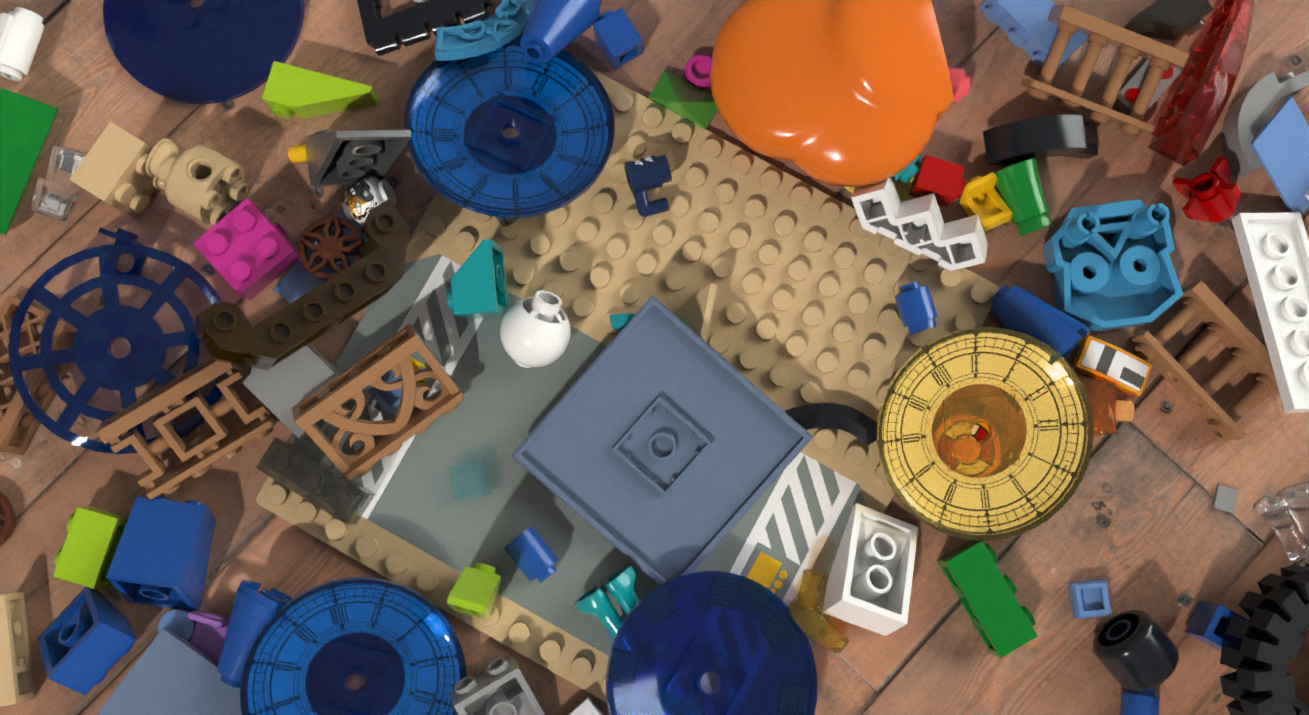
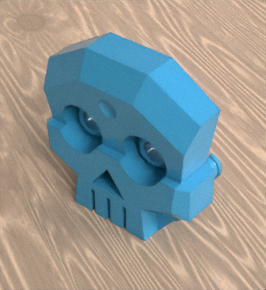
M1138 199L1071 208L1063 216L1064 219L1059 229L1043 245L1046 269L1050 274H1054V301L1056 308L1085 324L1092 331L1142 326L1153 322L1184 295L1169 253L1175 250L1170 222H1168L1170 212L1162 203H1157L1156 206L1152 204L1147 207ZM1103 237H1110L1107 242ZM1134 261L1141 265L1140 272L1134 269ZM1084 268L1091 272L1090 279L1083 275Z

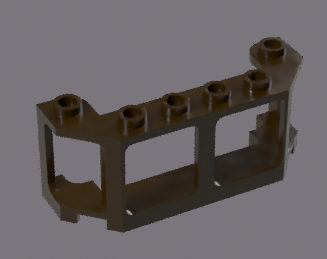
M388 199L368 213L365 224L360 228L363 234L366 233L367 242L356 251V254L361 259L360 261L255 326H252L238 306L229 302L216 303L197 314L193 332L214 361L232 362L254 366L257 369L269 370L385 296L402 278L410 228L392 202Z

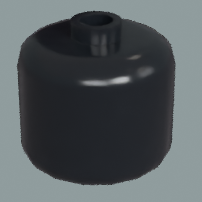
M1130 610L1112 617L1097 631L1093 640V652L1124 689L1134 692L1147 691L1159 686L1175 671L1179 661L1176 645L1146 611Z

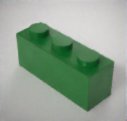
M971 540L937 560L991 654L1002 658L1038 637L1032 627L1036 624L1032 614L1025 606L1021 607L1014 596L1017 593L1016 587L1006 574H1001L996 565L999 559L988 543L984 544L983 541Z

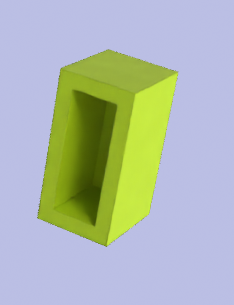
M77 507L67 522L66 529L68 534L65 543L56 554L54 560L56 568L53 577L93 589L110 587L111 582L106 576L128 517L95 507Z

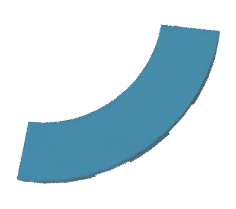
M502 0L495 8V13L483 22L476 20L459 26L437 27L436 61L476 57L511 42L524 31L534 0Z

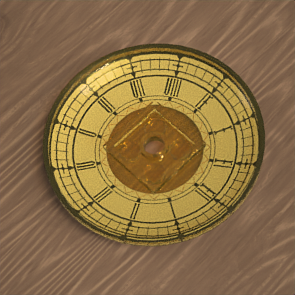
M974 327L958 330L939 337L923 346L902 365L892 379L882 400L877 423L878 455L882 470L895 495L910 512L927 525L948 535L970 540H997L1016 536L1039 526L1056 514L1068 502L1081 483L1089 465L1094 440V423L1089 398L1082 382L1069 363L1044 342L1022 332L997 327ZM979 422H985L989 428L987 437L981 441H975L971 434L972 428Z

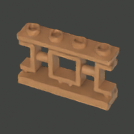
M210 357L102 421L96 434L104 444L109 442L112 445L111 449L114 453L132 444L150 468L140 474L137 482L141 487H145L147 490L146 496L151 500L158 495L166 497L172 494L181 486L180 482L190 476L198 478L205 474L212 467L211 463L221 457L226 460L235 456L242 450V445L254 438L255 441H258L269 435L273 431L276 416L262 402L248 409L231 386L232 383L243 377L244 372L241 367L232 362L214 361ZM227 373L219 378L216 384L225 398L210 406L200 391L187 398L185 397L215 378ZM196 406L213 431L186 446L169 421ZM234 409L245 423V426L227 436L228 429L220 417ZM163 410L153 420L154 426L162 436L147 443L137 428L122 436L126 431ZM171 447L184 463L164 474L166 466L157 455Z

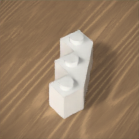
M892 177L869 186L855 187L851 199L863 229L875 235L877 232L893 239L894 244L920 256L922 253L938 261L937 265L949 271L985 263L988 242L979 215L944 223L934 193L901 202Z

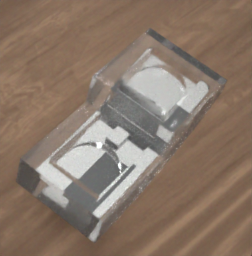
M53 145L46 178L37 179L31 211L61 221L67 220L82 190V187L69 179L87 155L86 153L62 145Z

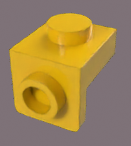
M994 172L983 177L979 175L970 179L965 185L959 202L968 217L979 215L984 232L1010 221L1013 212L994 188L998 180Z

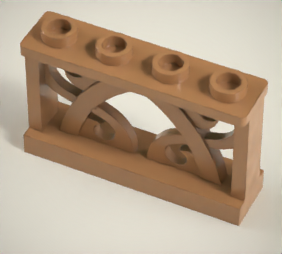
M408 324L294 405L292 412L294 422L303 432L305 431L341 471L347 481H351L356 476L361 477L368 473L374 463L385 455L390 456L396 453L401 448L403 442L414 434L419 435L425 432L430 427L431 422L439 416L454 411L459 406L460 401L464 399V395L456 382L420 338L411 324ZM418 351L431 368L414 372L409 356ZM392 370L394 371L392 379L400 375L402 378L385 382L381 379V376ZM424 378H433L441 383V390L428 400H425L423 398L424 392L432 390V388L426 384L416 386V381ZM368 385L384 391L402 388L400 404L394 419L378 421L358 419L365 405L362 390ZM351 398L356 401V406L348 416L346 414L350 411V407L344 408L341 405ZM323 419L329 424L338 427L331 440L316 424L319 420ZM346 431L352 432L349 436L351 448L356 441L365 443L364 446L351 455L343 453L339 448L340 440Z

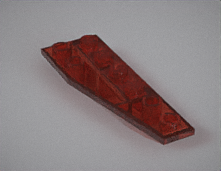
M1225 0L1223 5L1220 4L1214 10L1208 23L1212 24L1208 33L1205 32L1200 37L1194 47V51L1197 52L1194 60H1190L1179 76L1183 80L1179 89L1175 88L1166 100L1165 106L1168 107L1164 117L1161 116L1154 124L1156 127L1153 133H1150L1154 137L1148 146L1149 149L1183 167L1199 157L1230 97L1240 71L1250 33L1254 0Z

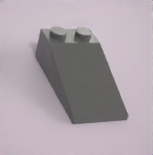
M325 130L316 132L310 136L305 146L310 185H352L370 176L382 180L411 139V130Z

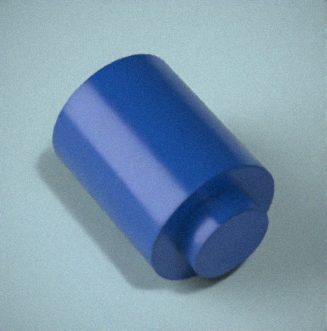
M533 526L504 547L530 582L536 578L541 583L557 571L553 564L558 561V558Z

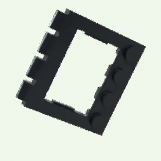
M357 0L366 43L375 49L378 56L401 49L400 38L404 46L407 47L430 39V27L436 36L437 27L461 25V16L465 24L489 18L487 7L493 5L492 0H431L382 18L380 11L382 8L381 0Z

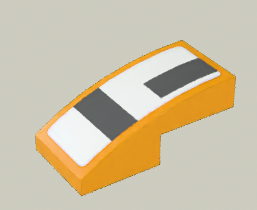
M1090 335L1082 339L1072 367L1096 381H1106L1131 396H1141L1153 366L1117 346Z

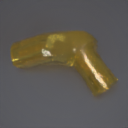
M804 569L797 598L789 603V613L797 625L812 640L833 653H840L847 646L849 639L841 629L822 613L821 607L818 605L826 575L815 570Z

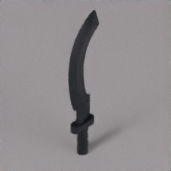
M814 403L785 410L805 430L814 428L840 429L857 437L866 445H870L877 440V423L864 413L845 405Z

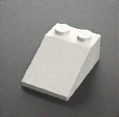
M857 503L853 505L827 580L822 613L884 636L907 625L918 527Z

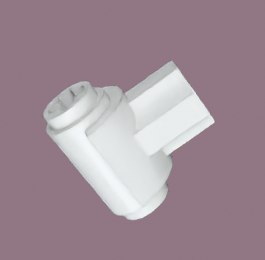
M15 7L13 12L0 13V76L19 82L23 77H27L45 28L42 24L43 18L40 15L21 7Z

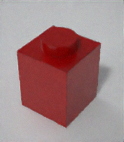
M925 155L917 165L920 170L913 177L908 195L918 198L934 193L938 205L947 207L956 198L960 199L966 185V180L962 179L965 167Z

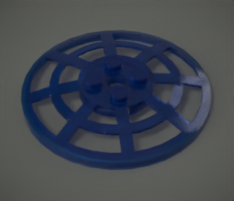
M132 244L102 245L85 249L66 257L46 270L35 281L17 308L11 324L8 344L9 364L15 387L24 404L36 419L56 436L76 446L96 452L113 454L138 453L132 444L114 453L110 443L104 444L103 442L81 437L69 430L81 413L101 421L117 413L88 405V402L99 387L119 391L124 409L137 401L136 388L146 385L153 379L165 385L177 378L163 368L167 357V348L188 345L187 360L182 374L197 366L201 341L193 332L195 321L188 308L174 292L187 277L204 293L211 306L223 302L218 292L203 275L188 263L169 253L147 246ZM114 254L146 256L164 262L175 269L161 284L141 276L116 274ZM99 256L101 277H96L77 285L61 299L44 287L52 278L68 267L86 259ZM118 285L137 286L149 290L153 294L140 309L120 305ZM102 287L104 308L86 317L70 306L84 294ZM36 299L51 310L42 330L40 354L19 357L21 326L28 308L33 300ZM165 302L169 303L178 314L185 331L164 333L160 324L153 318ZM62 318L78 329L74 338L73 348L52 351L53 334L58 321ZM119 338H125L131 346L130 353L124 358L115 357L111 351L113 342ZM76 362L79 370L86 377V380L75 395L62 383L56 372V365ZM43 368L52 389L61 400L68 404L57 422L46 415L33 399L25 384L23 371ZM227 373L217 377L209 396L201 392L210 406L220 401L223 397V393L216 384L217 380ZM195 390L194 392L190 393L189 395H187V396H185V397H186V398L189 397L190 395L194 394V393L197 392L198 390ZM197 410L192 417L174 430L180 438H183L201 425L205 418ZM142 422L128 430V432H130L133 429L137 428V430L144 437L147 443H150L151 441L156 439H146Z

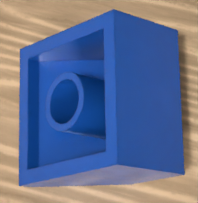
M85 587L38 637L48 679L86 695L95 684L100 683L106 677L108 670L117 660L130 651L133 643L136 641V637L130 621L98 590Z

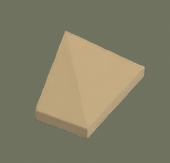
M712 283L673 312L705 342L707 341L717 284Z

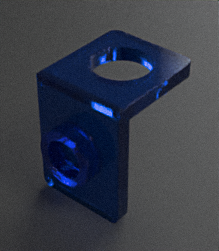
M100 227L98 233L115 241L103 272L135 284L150 252V248L137 242L138 235L117 228L115 233ZM122 254H131L134 258L133 268L128 272H120L116 266L117 259Z

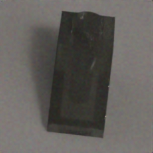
M1157 0L1138 13L1124 28L1146 37L1174 41L1184 33L1190 37L1207 23L1203 18L1213 11L1214 8L1208 0Z

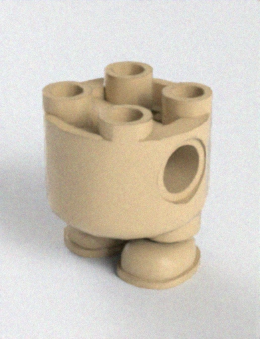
M163 138L153 147L145 164L146 173L154 177V187L160 191L164 190L167 200L174 207L205 224L215 225L231 211L236 202L244 200L249 191V185L244 182V168L239 163L208 146L195 145L185 150L179 156L178 147L168 138Z

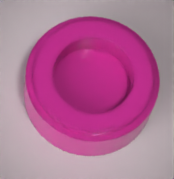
M697 54L687 61L685 79L689 84L700 90L711 87L710 68L712 57L706 54Z

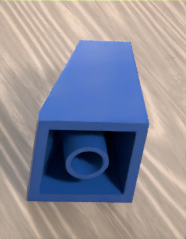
M157 496L151 500L149 498L136 497L106 578L129 603L186 609L189 611L200 610L216 523L209 508L204 503L196 500H187L185 503L171 501L162 496Z

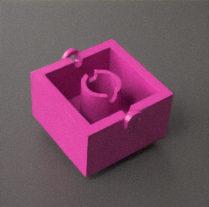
M249 198L241 202L193 243L238 295L252 300L300 259L298 249L285 236L286 230L278 222L274 224L266 213Z

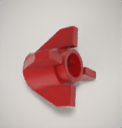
M1218 157L1210 168L1211 173L1201 174L1192 181L1176 177L1173 180L1172 184L1176 190L1189 199L1182 209L1187 218L1216 223L1226 220L1236 210L1241 192L1236 184L1230 183V166L1225 157Z

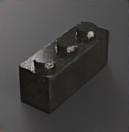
M279 437L274 438L255 467L345 524H357L375 496V493L354 480L348 481L341 472L298 445Z

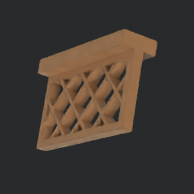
M8 295L0 310V341L6 339L9 350L8 354L0 357V365L11 361L14 376L4 380L1 379L0 375V451L23 455L88 330L69 323L12 295ZM20 307L23 309L26 322L13 327L11 318L16 308ZM48 321L51 322L52 325L45 338L40 340L37 326ZM28 330L31 344L18 349L15 335ZM33 352L34 359L28 370L23 371L20 357ZM16 383L17 391L12 401L7 403L4 388Z

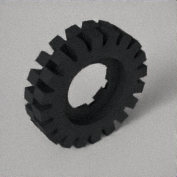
M1305 563V566L1293 564L1280 568L1281 576L1272 573L1268 574L1257 582L1262 594L1248 591L1238 604L1250 619L1244 620L1235 616L1231 617L1225 633L1239 639L1240 644L1239 646L1222 645L1220 664L1237 670L1220 676L1223 694L1234 698L1232 702L1226 705L1230 715H1309V704H1305L1296 698L1293 674L1287 673L1288 659H1296L1305 639L1300 634L1309 629V563Z

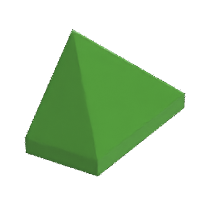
M664 70L648 99L706 130L718 112L711 95Z

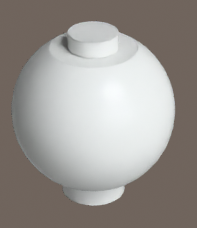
M537 291L534 297L516 302L505 313L500 327L501 342L507 354L519 366L531 368L549 365L559 359L567 349L571 328L567 315L560 308L562 300L557 295L548 291Z

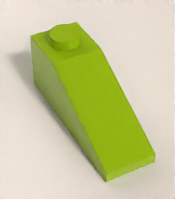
M274 61L262 100L272 109L271 113L278 117L291 119L292 116L305 119L377 105L379 97L372 86Z
M476 562L474 568L465 566L449 594L447 604L454 611L490 620L502 578L500 575L495 574L496 568L490 565Z

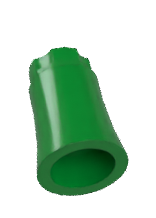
M1036 158L1019 162L995 172L998 177L995 186L1004 202L1013 212L1011 221L1013 225L1016 224L1020 236L1052 225L1050 216L1047 213L1050 210L1041 185Z

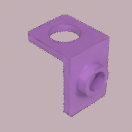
M204 609L188 612L187 618L197 621L190 643L216 662H219L230 617Z

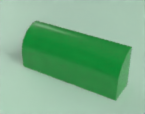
M0 88V234L7 236L58 109L4 88Z

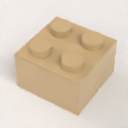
M110 121L69 180L135 219L138 213L147 208L150 196L156 189L153 185L154 177L149 176L145 170L147 158L153 148Z

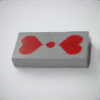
M1149 59L1141 65L1120 89L1114 102L1128 116L1149 72ZM1170 67L1168 71H1164L1147 111L1182 72L1179 67Z

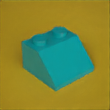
M484 239L450 279L451 288H448L446 291V299L449 310H453V315L466 319L504 316L508 310L503 247L491 239Z

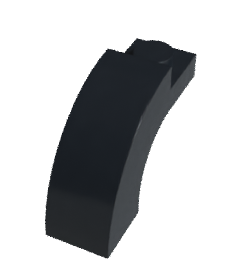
M1067 114L1035 117L983 131L987 164L1011 166L1032 158L1038 159L1055 156L1089 159L1098 155L1097 133L1094 129V123L1083 121V115Z

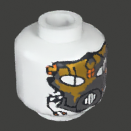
M370 176L350 185L346 189L345 202H343L342 206L346 216L351 221L356 220L363 226L368 213L373 208L388 199L393 205H396L397 199L391 185L386 180Z

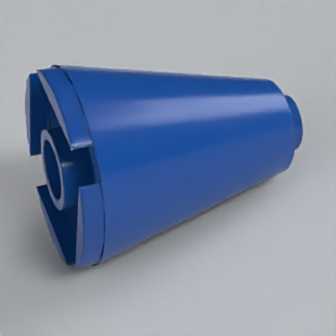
M534 0L520 41L524 54L534 62L546 63L597 22L601 14L599 9L602 4L601 0Z
M1005 285L991 299L995 303L991 311L1003 328L1031 336L1044 343L1056 353L1049 356L1048 363L1051 365L1060 357L1064 360L1078 346L1076 342L1081 336L1086 338L1091 332L1085 324L1017 285L1010 289Z
M241 580L237 588L217 666V671L222 675L220 678L222 682L232 687L241 688L245 662L254 641L273 615L294 599L293 597L274 588L271 591L265 589L259 591L260 583ZM282 614L281 621L286 620L289 615Z

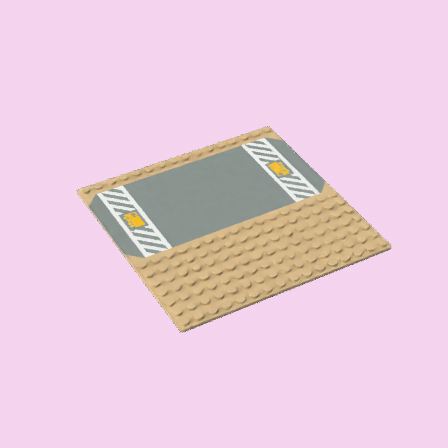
M559 52L578 63L593 77L602 89L612 112L614 122L613 147L606 167L599 178L585 193L571 203L545 214L521 217L507 227H503L495 216L463 208L437 192L408 240L402 278L385 296L370 304L334 365L338 371H344L408 324H411L459 386L464 399L460 401L459 406L454 411L439 416L431 422L430 427L425 432L419 435L414 434L403 442L401 448L396 453L390 456L385 455L374 463L368 473L361 477L356 476L351 481H347L341 471L315 442L311 443L299 439L293 434L258 493L256 502L261 507L384 577L418 592L437 607L627 715H779L780 712H776L780 680L796 683L830 618V615L822 613L827 580L853 505L857 503L884 514L894 495L882 470L877 440L870 445H866L857 437L840 429L814 428L806 430L813 436L810 442L671 596L675 598L686 592L688 593L701 616L716 654L692 664L691 667L688 666L659 679L658 682L654 681L634 691H631L629 684L607 680L609 660L612 648H614L610 637L601 621L594 615L582 613L575 605V601L592 588L601 585L620 618L624 620L628 616L604 585L606 579L630 564L636 574L634 592L640 603L660 586L511 455L619 334L611 327L609 315L636 314L652 295L671 312H675L710 283L717 284L706 342L781 409L785 411L807 404L836 403L854 408L878 423V415L886 390L902 365L923 346L939 337L962 329L982 327L994 304L991 299L999 291V287L966 268L949 271L937 265L938 261L922 253L920 256L894 244V240L878 232L875 235L863 229L854 208L572 57ZM501 97L491 100L465 145L475 162L486 170L500 175L517 176L537 170L550 159L556 147L557 133L551 117L537 104L517 97ZM651 155H655V157L665 155L671 170L672 181L663 183L662 187L646 192L649 202L666 197L669 211L642 217L638 213L634 196L627 181L624 162L634 161ZM491 239L503 247L508 309L522 299L534 297L537 291L551 292L562 300L560 308L568 317L571 336L567 349L555 362L543 367H521L507 354L502 345L500 327L504 316L466 319L453 315V310H449L446 291L448 288H451L450 279L482 240ZM919 281L921 287L927 285L929 287L938 315L935 318L937 326L910 334L908 327L903 326L894 296L901 294L900 286ZM418 351L409 356L414 372L431 368ZM424 378L416 381V386L426 384L432 388V390L424 392L423 398L425 400H428L441 390V383L436 379ZM371 385L362 390L365 405L358 419L375 421L394 419L367 392L372 387ZM354 399L345 407H350V411L346 414L348 416L356 406ZM330 424L323 432L331 440L338 427ZM346 431L340 440L339 448L343 453L351 455L364 446L365 443L356 441L351 448L349 436L352 432ZM531 526L534 527L558 558V561L553 564L557 571L541 583L536 578L530 582L504 549L512 540ZM476 562L495 567V574L500 575L502 578L490 620L454 611L447 604L449 594L464 567L474 568ZM714 573L742 579L734 609L706 604ZM784 608L794 621L800 634L774 651L757 625Z

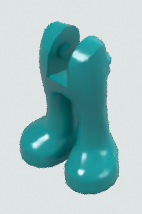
M629 564L606 579L604 585L623 608L633 623L635 631H630L601 585L592 588L575 601V605L582 613L596 616L612 635L619 649L639 653L636 671L645 676L652 672V669L647 663L644 654H641L637 648L639 645L648 640L652 645L653 651L660 657L663 663L669 660L672 654L663 634L657 626H653L634 592L636 574Z

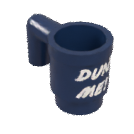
M651 155L634 161L624 162L627 181L634 196L639 215L648 217L669 211L666 197L649 202L646 192L662 187L663 183L672 181L671 170L666 156L655 157V155Z

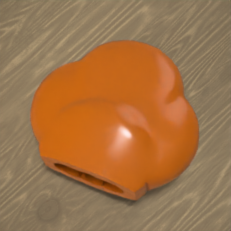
M746 0L725 21L717 37L712 54L710 68L712 97L716 109L733 134L755 152L775 159L792 161L810 176L836 186H869L902 171L922 152L931 138L936 123L947 114L954 101L944 48L931 0Z

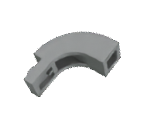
M1309 70L1297 76L1292 71L1279 78L1272 72L1243 91L1231 104L1224 118L1221 138L1224 157L1230 166V171L1235 180L1263 168L1250 143L1269 121L1270 112L1276 103L1301 92L1309 86Z

